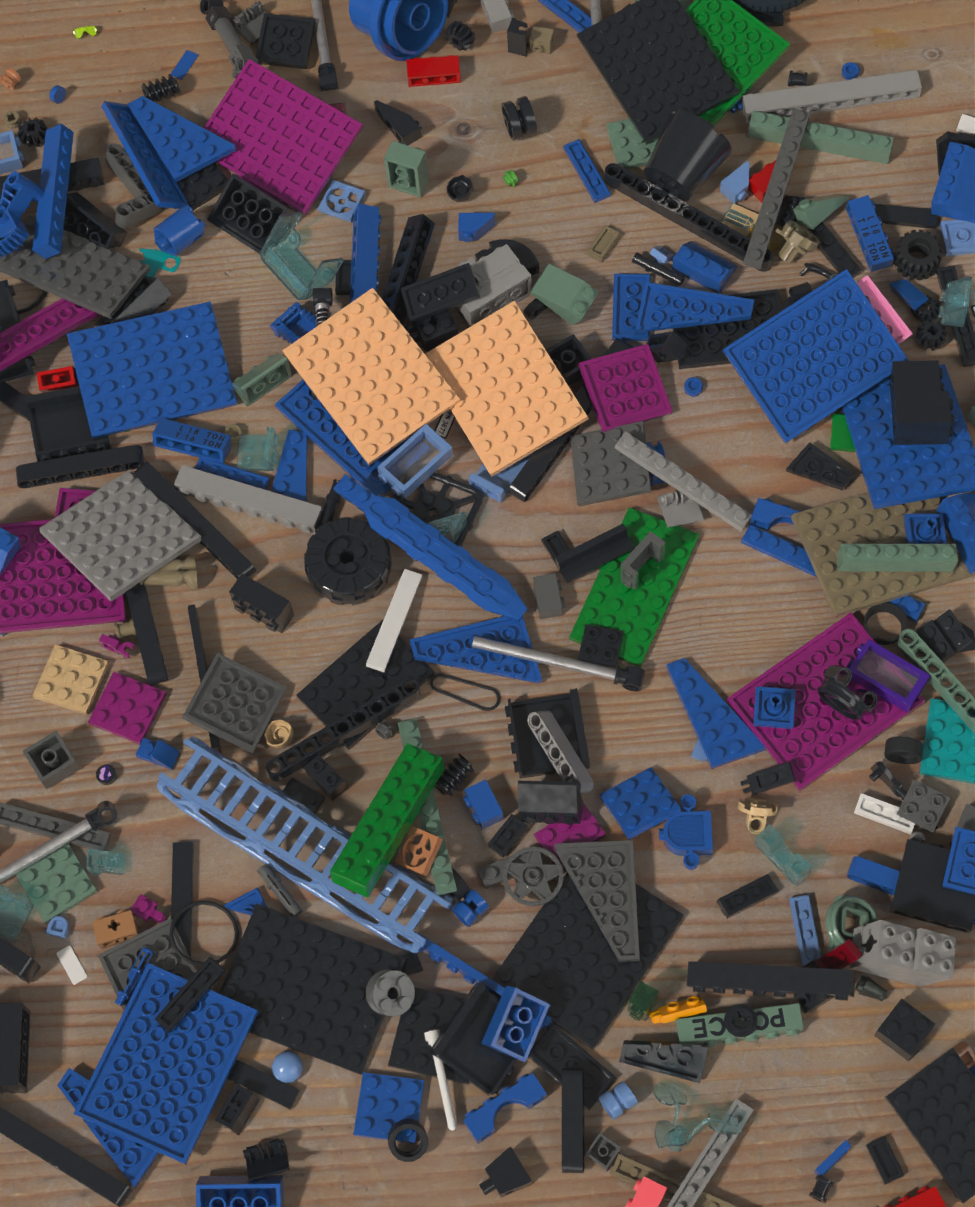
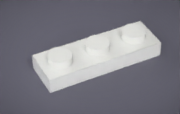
M861 793L854 814L910 835L915 825L896 815L900 807Z

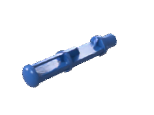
M147 947L142 948L139 956L142 951L145 954L138 967L133 965L128 974L130 981L126 989L118 991V997L114 1002L117 1005L122 1006L124 1001L129 998L138 979L142 975L143 970L139 968L145 957L149 954V961L153 955L151 949Z

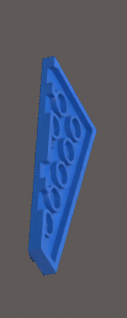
M645 282L635 333L748 320L752 316L754 300Z

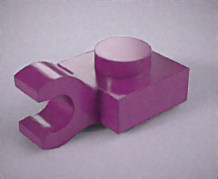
M102 634L99 638L103 648L118 655L120 653L125 658H130L129 653L125 652L127 648L135 649L131 642L120 644L119 639L113 635L106 636Z
M140 894L130 909L134 915L145 922H148L150 918L158 923L166 920L164 914L156 910L158 904Z

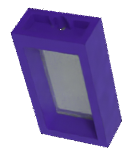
M868 639L866 644L862 643L856 652L858 654L856 659H851L846 667L852 673L851 680L908 713L928 683L930 675Z

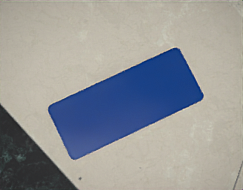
M186 50L171 75L182 80L198 57V54Z

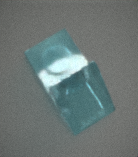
M461 512L428 522V524L439 530L441 535H445L446 532L450 531L453 543L455 544L467 524L465 513Z
M87 849L86 869L94 876L102 873L123 875L125 874V854Z

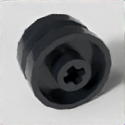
M526 96L517 98L516 106L512 101L501 104L504 122L512 141L522 139L523 132L527 136L537 134L534 112Z

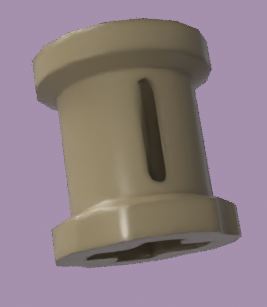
M130 619V622L114 624L119 640L129 635L136 636L133 619Z

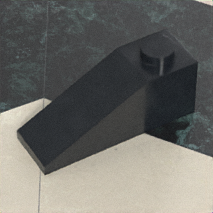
M378 100L374 101L375 112L399 142L408 146L422 138V127L411 115Z

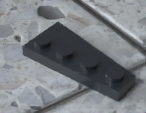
M624 1040L619 1062L700 1083L709 1043Z

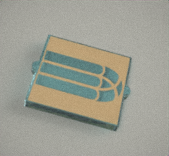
M732 203L729 210L724 213L721 223L749 238L754 230L759 214Z

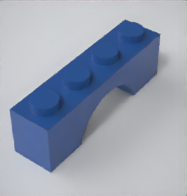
M758 498L751 516L750 525L766 531L779 523L794 525L791 516L801 511L791 509L788 505L773 503L770 499Z
M533 1073L529 1076L524 1074L517 1080V1084L512 1087L510 1085L506 1086L500 1091L501 1095L495 1099L490 1097L482 1103L483 1107L477 1111L472 1109L465 1115L466 1118L463 1119L464 1124L477 1144L495 1133V1117L504 1106L521 1104L531 1109L547 1098V1093Z

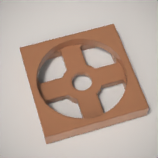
M411 826L395 863L427 877L443 839ZM417 835H423L419 844H412ZM429 840H430V842H431V850H430V851H428V847H427V845H428V843H429ZM422 848V853L418 855V849ZM409 851L414 856L410 865L406 862ZM426 858V861L418 866L420 861Z

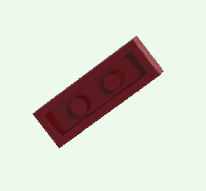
M847 939L822 955L819 959L824 969H843L858 960L863 954L855 943Z

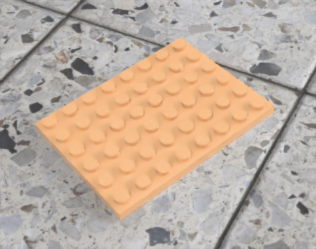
M373 288L282 350L283 354L368 465L377 461L415 434L425 424L428 425L460 402L459 397Z
M515 301L425 354L459 397L460 402L450 408L491 477L588 420V416Z

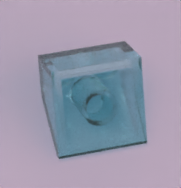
M971 276L947 283L946 290H942L940 301H944L943 306H940L938 317H942L941 324L957 327L964 326L969 307Z

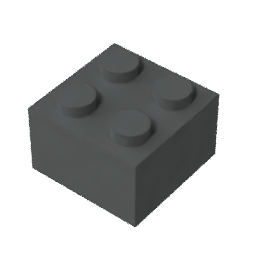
M57 730L23 750V753L46 789L80 769Z

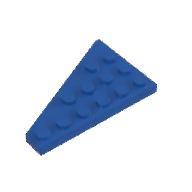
M144 96L127 104L175 182L236 151L234 144Z
M503 616L410 639L415 660L533 683H542L537 662L472 647L474 636L533 649L523 616L519 621Z

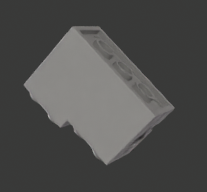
M507 244L496 248L488 256L481 257L478 262L470 258L458 265L470 263L480 294V298L454 307L469 327L513 301L518 303L531 295V274L524 265H521L519 259Z
M883 920L854 928L853 943L858 946L859 951L863 955L851 963L850 969L919 987L953 978L956 937L923 928L913 929Z

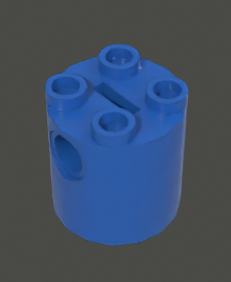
M189 205L182 206L154 228L155 243L162 252L176 257L204 235L203 229L206 226L201 219L197 220Z

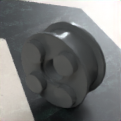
M381 970L370 978L366 987V999L369 1006L381 1015H402L411 1007L414 1000L415 990L413 982L401 971ZM391 988L393 993L392 996L389 998L388 990Z

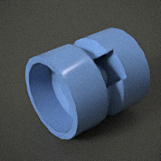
M624 1081L615 1085L613 1093L607 1091L598 1097L602 1106L613 1120L623 1114V1108L631 1109L638 1104L634 1094Z

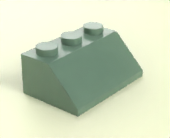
M279 353L268 356L264 362L252 367L244 376H239L232 383L235 393L247 407L292 377L288 359Z

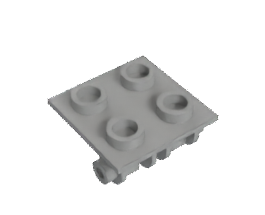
M673 491L667 494L662 493L661 496H657L667 527L704 520L699 504L680 491Z

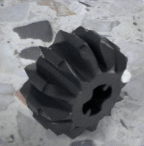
M454 21L445 32L449 44H452L459 51H466L474 43L475 33L471 31L472 28H469L467 24H463L462 21Z
M29 117L28 121H22L23 125H18V136L24 145L27 144L29 147L35 145L37 147L39 143L44 144L48 128L43 120H39L37 117L32 120Z
M931 318L929 323L923 321L922 325L918 326L916 339L918 340V345H924V350L927 347L931 351L935 347L940 349L946 343L948 332L945 330V325H939V320L934 323Z

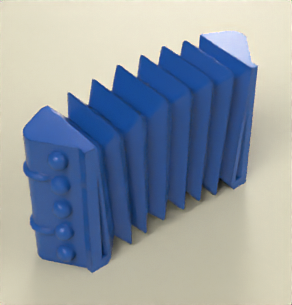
M295 302L282 315L276 318L270 324V327L278 338L282 337L283 341L287 339V342L292 344L316 327V316L312 315V311L307 312L306 307L302 309L301 304Z

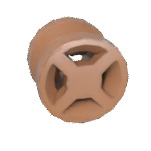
M8 68L6 74L0 77V82L10 90H13L15 84L22 80L18 72L12 68Z

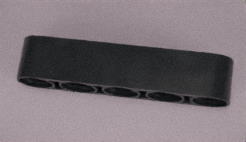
M562 1068V1173H584V1069Z

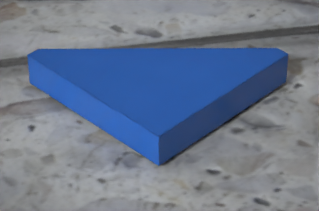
M257 887L225 904V907L228 910L251 916L256 904L267 907Z

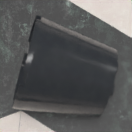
M678 110L677 113L673 111L644 168V175L655 186L682 201H688L729 157L732 152L731 145L723 134L718 135L713 130L714 126L705 119L688 111Z

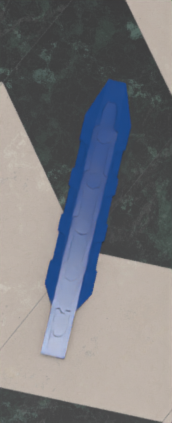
M346 474L333 488L336 493L364 512L371 529L385 539H390L405 550L407 555L416 561H420L437 573L439 578L455 586L466 594L468 599L485 611L518 621L527 611V607L507 579L493 569L484 566L461 546L452 543L441 535L439 530L430 524H426L409 512V509L396 499L375 496Z

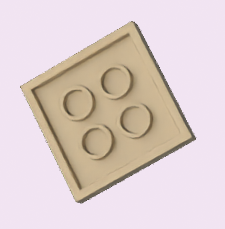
M55 644L33 697L88 715L109 662Z

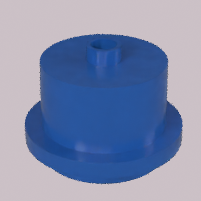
M349 0V14L354 27L372 37L373 43L380 53L397 61L413 59L429 48L441 33L448 12V0Z

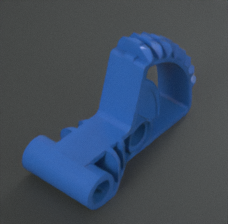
M17 171L10 173L3 184L0 201V238L4 239L0 241V257L8 256L9 253L14 252V249L18 250L19 246H23V242L28 240L29 233L21 221V216L26 212L25 209L27 207H31L29 205L31 200L38 202L44 194L43 188Z

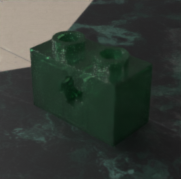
M640 981L628 1001L629 1015L635 1020L640 1021L642 1019L646 1022L649 1013L658 1001L659 991Z

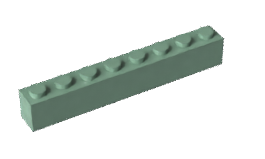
M752 111L748 137L782 144L790 118ZM808 121L800 147L888 164L893 137Z

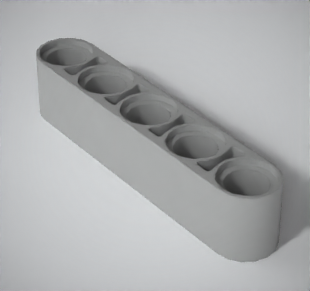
M548 710L530 713L527 719L528 725L562 781L577 782L581 794L590 792L593 789V780L553 714Z

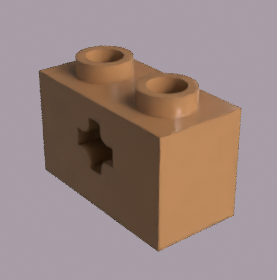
M120 910L113 916H100L96 921L92 922L97 944L101 949L121 944L139 934L135 915L131 910Z

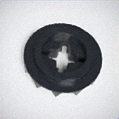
M927 294L928 300L915 311L911 308V313L916 319L929 322L931 318L934 320L938 317L941 309L940 302H937L935 297L932 298ZM930 304L929 309L922 311L923 306Z
M734 1005L725 1013L724 1026L736 1038L749 1036L757 1027V1015L747 1005ZM738 1013L742 1019H749L744 1022L743 1029L740 1027V1024L734 1023L738 1019Z

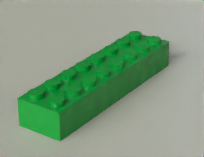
M406 744L331 868L330 874L333 883L369 898L444 771L442 757L411 744Z

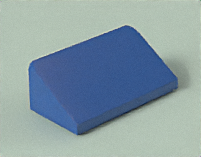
M907 279L889 284L892 292L914 311L928 300V297Z

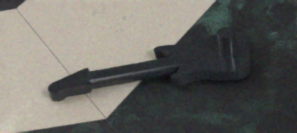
M876 762L871 767L873 773L869 775V778L873 782L878 778L881 779L898 798L901 797L904 800L907 792L902 788L903 785L895 779L883 762Z

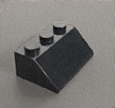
M518 780V812L522 822L529 824L535 822L546 824L564 823L567 825L581 824L584 802L577 782Z

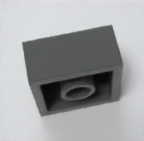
M599 1133L585 1153V1157L607 1171L622 1147L602 1133Z

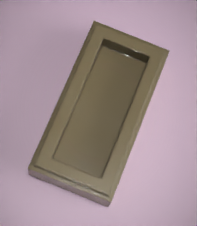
M605 225L586 251V255L602 263L620 238L621 233Z

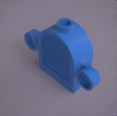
M686 794L680 799V807L684 812H679L667 819L664 829H659V841H664L667 849L673 854L684 856V867L688 870H694L699 865V856L712 855L711 811H693L696 807V799L694 796Z

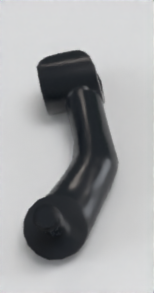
M805 263L806 268L799 274L803 276L809 270L829 280L838 275L832 274L828 270L811 263Z

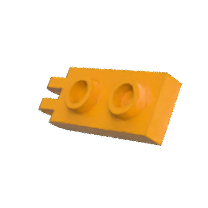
M691 996L687 1000L673 1001L665 1006L658 1007L657 1010L651 1011L649 1016L654 1024L660 1022L668 1023L676 1019L707 1012L701 996Z

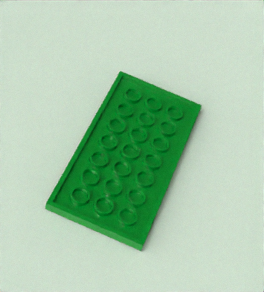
M629 507L622 523L627 529L628 537L634 548L651 531L665 542V558L660 563L652 557L645 562L637 571L638 588L636 590L632 587H626L621 582V563L631 552L603 565L573 627L569 640L581 644L585 624L623 631L618 659L641 668L697 543L699 534L679 526L667 527L664 520Z

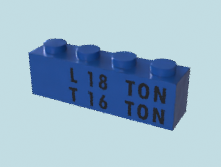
M869 195L848 201L846 211L870 272L890 267L895 255L893 249L888 246L886 232L883 233L881 228V218L877 217L875 213L874 201L870 200Z
M160 418L152 433L153 446L219 463H224L231 450V435Z

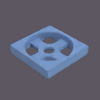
M332 180L318 207V211L351 223L354 211L358 203L361 204L365 191ZM335 189L344 190L341 196L332 195ZM351 193L356 194V203L349 201L348 198ZM344 199L345 203L339 204V200ZM328 201L335 203L336 206L333 211L327 206ZM342 209H351L348 212L341 213Z

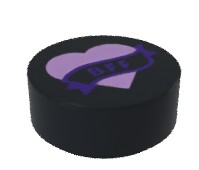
M105 764L97 769L96 778L101 784L110 785L116 780L117 774L111 765Z

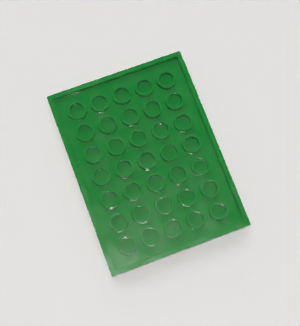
M695 0L685 11L739 91V95L699 116L715 126L790 48V43L733 0Z

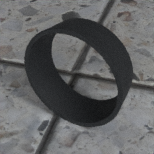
M882 603L870 607L864 618L867 633L880 645H890L897 642L900 635L893 639L879 638L870 632L867 622L872 615L879 612H887L894 615L900 621L902 632L907 628L905 613L898 606L891 603Z

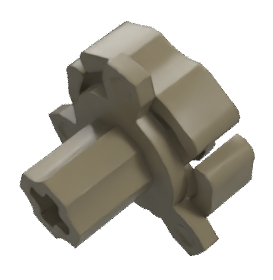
M790 220L783 229L778 227L776 232L787 241L778 255L784 261L793 263L799 253L805 255L806 251L813 253L820 241L802 225L797 226L796 222Z

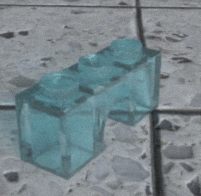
M770 824L755 837L754 845L795 887L811 874L812 866L799 853L796 855L792 853L785 845L784 838Z

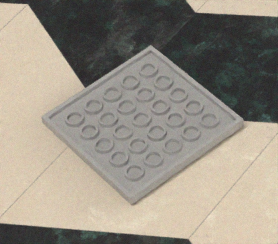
M130 469L39 528L40 533L110 601H113L201 541V536L172 508L152 493L148 487L132 474L133 472Z

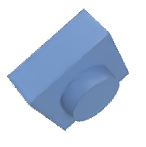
M661 245L653 247L650 252L654 259L662 264L671 262L675 256Z

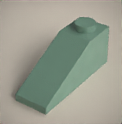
M832 194L800 201L799 205L793 209L799 226L802 225L806 229L813 230L847 201L848 197Z

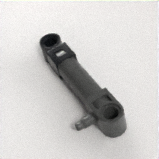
M201 0V13L206 15L205 19L210 28L218 32L230 53L228 58L234 67L232 77H237L248 59L258 64V60L251 48L243 44L231 24L232 17L227 8L224 7L223 1Z

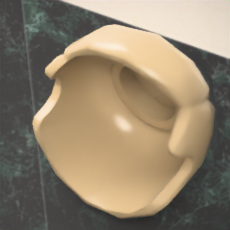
M282 719L272 721L264 733L266 743L276 749L286 748L290 745L294 737V730L291 724Z

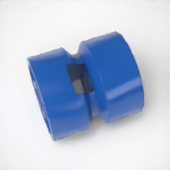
M473 889L463 896L464 901H458L451 908L456 917L467 927H470L477 920V915L482 916L489 909L487 902ZM469 903L475 908L474 911L468 906Z

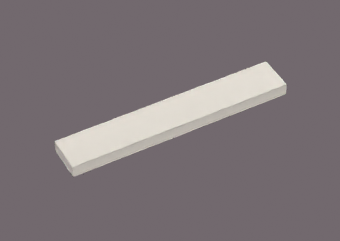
M404 569L366 662V667L385 672L421 582L422 574Z

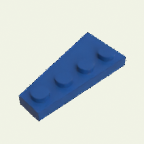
M288 430L271 492L307 502V435L304 432Z

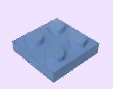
M962 220L941 221L940 228L946 256L975 253V223Z

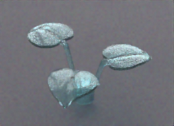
M656 1083L653 1089L656 1099L665 1105H675L674 1122L660 1120L655 1125L654 1132L658 1148L668 1146L673 1151H681L683 1146L691 1140V1137L706 1123H708L712 1130L719 1133H742L739 1124L731 1115L724 1111L713 1110L708 1113V1118H705L688 1134L685 1127L677 1125L680 1105L687 1103V1095L681 1088L673 1084Z

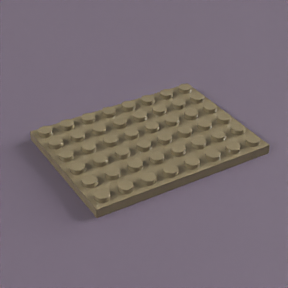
M869 493L792 514L793 524L835 617L975 576V573H969L958 550V562L952 572L838 571L836 553L841 544H907L904 515L938 514L936 509L942 502L941 497L873 509ZM945 527L947 544H954Z

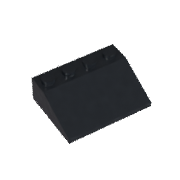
M232 173L207 220L264 256L288 228L297 211L244 177Z

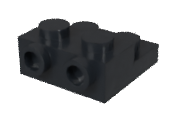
M950 609L916 631L919 637L943 663L973 642L970 635Z

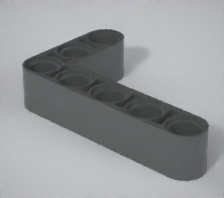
M113 143L108 145L107 165L135 197L116 207V225L126 228L160 213L161 207H157L126 151L119 144Z

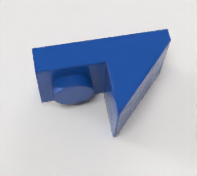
M143 738L136 757L173 770L180 751L159 739L157 742Z

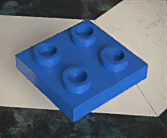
M943 514L904 515L907 544H947Z
M756 686L753 726L793 729L795 689Z

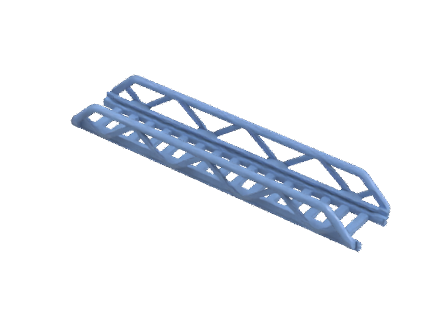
M191 736L190 739L186 738L183 743L195 752L175 780L162 772L158 776L159 782L157 783V789L160 793L192 818L394 946L412 953H417L421 948H424L426 939L413 931L433 901L449 909L452 906V896L449 894L437 896L436 888L433 885L418 878L412 872L389 863L385 870L392 874L391 878L372 905L363 900L365 896L358 893L353 894L329 879L331 868L351 837L348 832L325 823L297 800L290 798L275 787L258 781L239 764L209 747L201 739ZM204 756L211 763L191 790L185 788L182 784ZM220 766L227 773L206 801L198 795ZM236 776L244 782L222 811L214 805ZM252 786L260 792L240 821L231 817V814ZM167 788H170L171 790H173V791L176 792L177 794L181 795L182 797L179 798L178 796H175V795H174L171 791H169ZM267 797L276 801L256 831L247 827ZM285 807L293 813L271 842L263 836ZM200 808L244 835L246 839H240L198 811ZM301 817L308 821L309 824L290 851L287 852L280 848V845ZM319 828L325 832V835L304 863L296 857L315 829ZM335 838L342 844L323 872L320 873L313 866L332 839ZM265 849L312 878L311 882H308L264 854ZM402 880L409 887L388 916L380 911V908L398 882ZM418 890L426 895V897L405 927L396 920ZM331 891L378 920V924H374L329 894ZM397 935H402L409 941L413 942V944L398 939Z

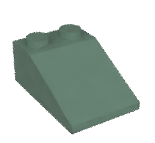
M551 264L546 266L530 291L533 296L571 325L582 320L599 293L585 281Z

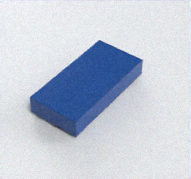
M845 1140L816 1168L814 1173L823 1176L850 1150L851 1145Z

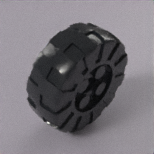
M351 517L338 518V520L333 522L329 521L319 527V530L315 535L312 534L307 543V550L304 553V567L307 578L313 589L322 598L329 599L331 603L342 606L343 604H352V606L362 604L365 600L378 595L382 591L384 583H387L390 577L392 557L388 542L383 536L371 529L369 523L363 519L356 520Z

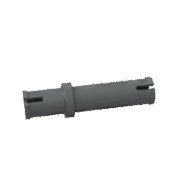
M267 864L261 866L257 872L266 882L268 890L273 891L292 917L296 918L303 910L283 886L280 877H276ZM269 877H271V879L275 882V884L278 886V889L274 886ZM282 893L285 895V897L288 899L291 905L287 903V901L281 895Z

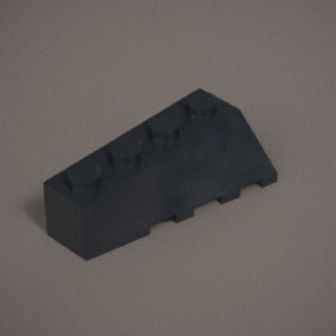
M78 192L67 194L64 230L87 238L90 242L106 249L121 247L127 231L118 227L112 219Z

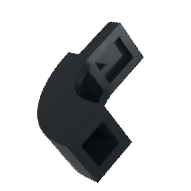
M499 239L490 241L489 249H483L475 254V261L478 262L481 257L488 256L496 248L507 244L531 276L540 273L539 262L534 253L522 243L514 240Z

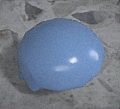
M283 1051L275 1056L272 1063V1072L276 1079L284 1083L294 1082L303 1072L302 1060L295 1052Z

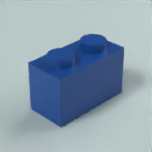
M486 779L464 789L465 797L463 799L467 808H472L474 812L472 817L476 825L480 824L482 829H485L504 819L503 812Z

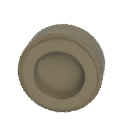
M230 424L224 430V434L231 435V443H237L243 438L242 428L237 424Z

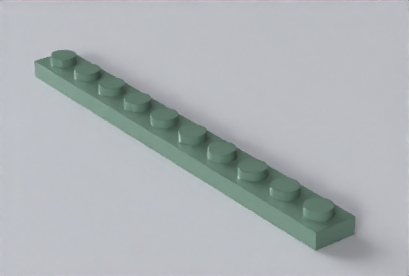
M417 718L399 722L398 727L403 749L408 743L424 750ZM432 789L418 814L422 830L443 839L431 866L438 896L455 892L457 888ZM429 840V843H428V845H427L428 851L431 850V842H430V840Z

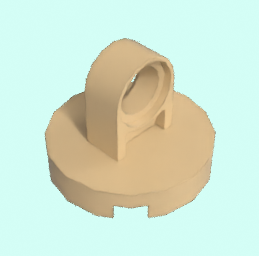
M746 797L744 802L742 799H739L738 809L747 813L746 826L753 834H760L765 829L767 816L777 815L778 804L772 801L770 805L766 804V799ZM755 819L760 820L761 826L757 829H752L750 826L751 822Z

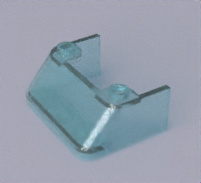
M300 212L283 214L279 216L261 249L260 256L264 264L297 300H306L313 295V288H324L333 280L344 260L342 258L323 260L316 270L297 249L301 238L295 227L302 214Z

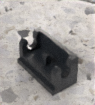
M512 17L507 30L508 52L526 57L528 53L527 32L519 30V27L527 28L528 25Z
M236 1084L215 1121L239 1136L260 1098L248 1089Z

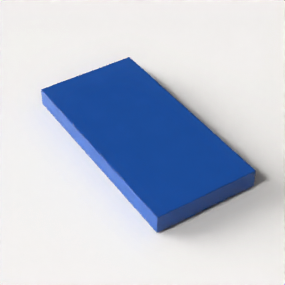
M614 274L612 341L616 338L623 341H648L649 331L635 333L645 282H650V274Z

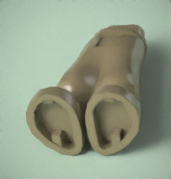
M190 555L185 560L173 559L139 583L140 585L144 583V585L181 586L183 582H187L190 589L197 590L195 557Z

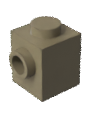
M533 26L532 32H529L527 37V43H530V51L551 53L554 42V29Z

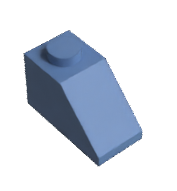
M748 161L722 180L720 184V192L734 204H737L739 201L742 202L748 196Z

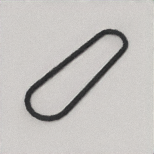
M436 674L430 682L432 689L436 692L484 711L495 709L500 702L499 693L491 687L444 674ZM437 677H444L491 690L496 694L497 702L493 707L484 708L435 688L433 681Z

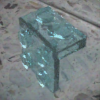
M267 427L266 436H240L237 467L239 469L274 471L275 463L278 461L276 446H279V435H276L275 428Z
M0 885V936L16 941L34 905L29 901L27 895L20 892L16 895L11 892V889Z

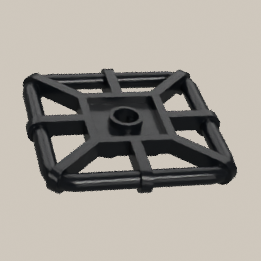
M413 466L402 484L405 485L422 467ZM436 472L429 478L444 483L438 495L426 491L423 483L419 486L421 495L417 503L404 499L401 495H394V499L405 507L413 509L412 514L439 530L440 534L444 537L449 524L462 528L454 543L457 546H462L468 531L472 530V523L482 505L484 497L483 492L477 488L454 480L452 476H444ZM449 486L472 494L457 501L444 498ZM474 502L466 521L453 518L457 508ZM436 510L438 514L430 517L429 511Z

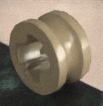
M8 111L4 114L3 119L8 128L14 129L20 125L21 120L16 111Z

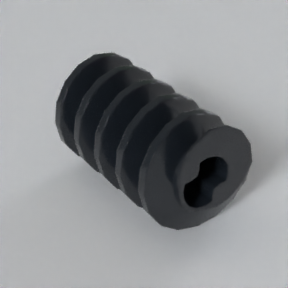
M168 74V80L162 76L161 82L156 78L155 84L148 81V87L145 83H142L144 97L155 102V97L161 101V95L168 99V93L174 96L175 90L181 94L176 78L171 74Z
M458 754L460 759H453L454 764L449 763L447 765L449 770L444 769L443 775L440 776L434 786L444 796L446 794L453 795L450 790L451 788L456 791L458 790L456 783L464 784L461 779L462 777L469 779L467 772L475 773L472 765L461 754Z

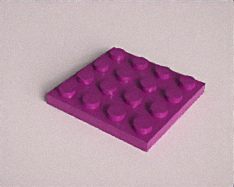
M648 344L583 361L578 364L603 433L617 426L641 421L645 422L672 414L671 405Z

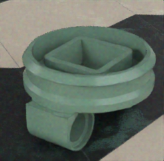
M839 895L834 899L825 917V927L830 938L829 951L847 939L853 942V934L845 932L846 917L852 919L860 917L859 927L878 921L874 909L866 900L857 896Z

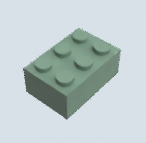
M392 141L384 157L388 188L421 198L429 182L426 152L417 147L407 146L402 142Z

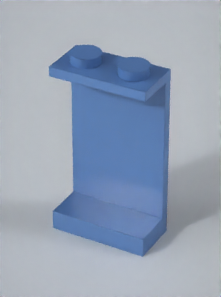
M533 453L492 477L484 464H482L476 474L471 473L469 476V485L482 491L486 496L502 503L508 494L511 483Z

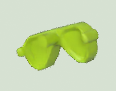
M94 26L76 28L73 34L78 39L82 37L85 31L91 36H95L97 28Z

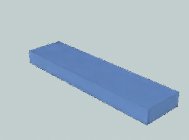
M809 895L789 898L802 967L812 960L821 957Z

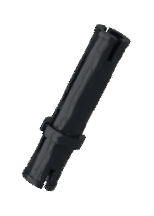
M638 252L633 256L632 263L641 266L645 271L652 272L679 287L682 285L685 276Z
M337 479L333 480L330 492L326 495L327 501L316 532L323 524L332 521L336 506L341 501L340 495L333 489L337 484Z

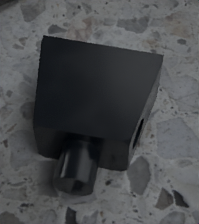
M509 1147L485 1168L489 1178L479 1184L485 1196L496 1189L500 1197H504L531 1186L532 1180L512 1147Z

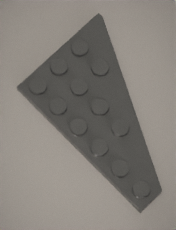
M633 840L554 844L558 857L618 961H640Z

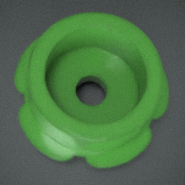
M512 170L505 171V176L503 177L505 183L508 186L512 185L515 187V184L519 182L517 176Z

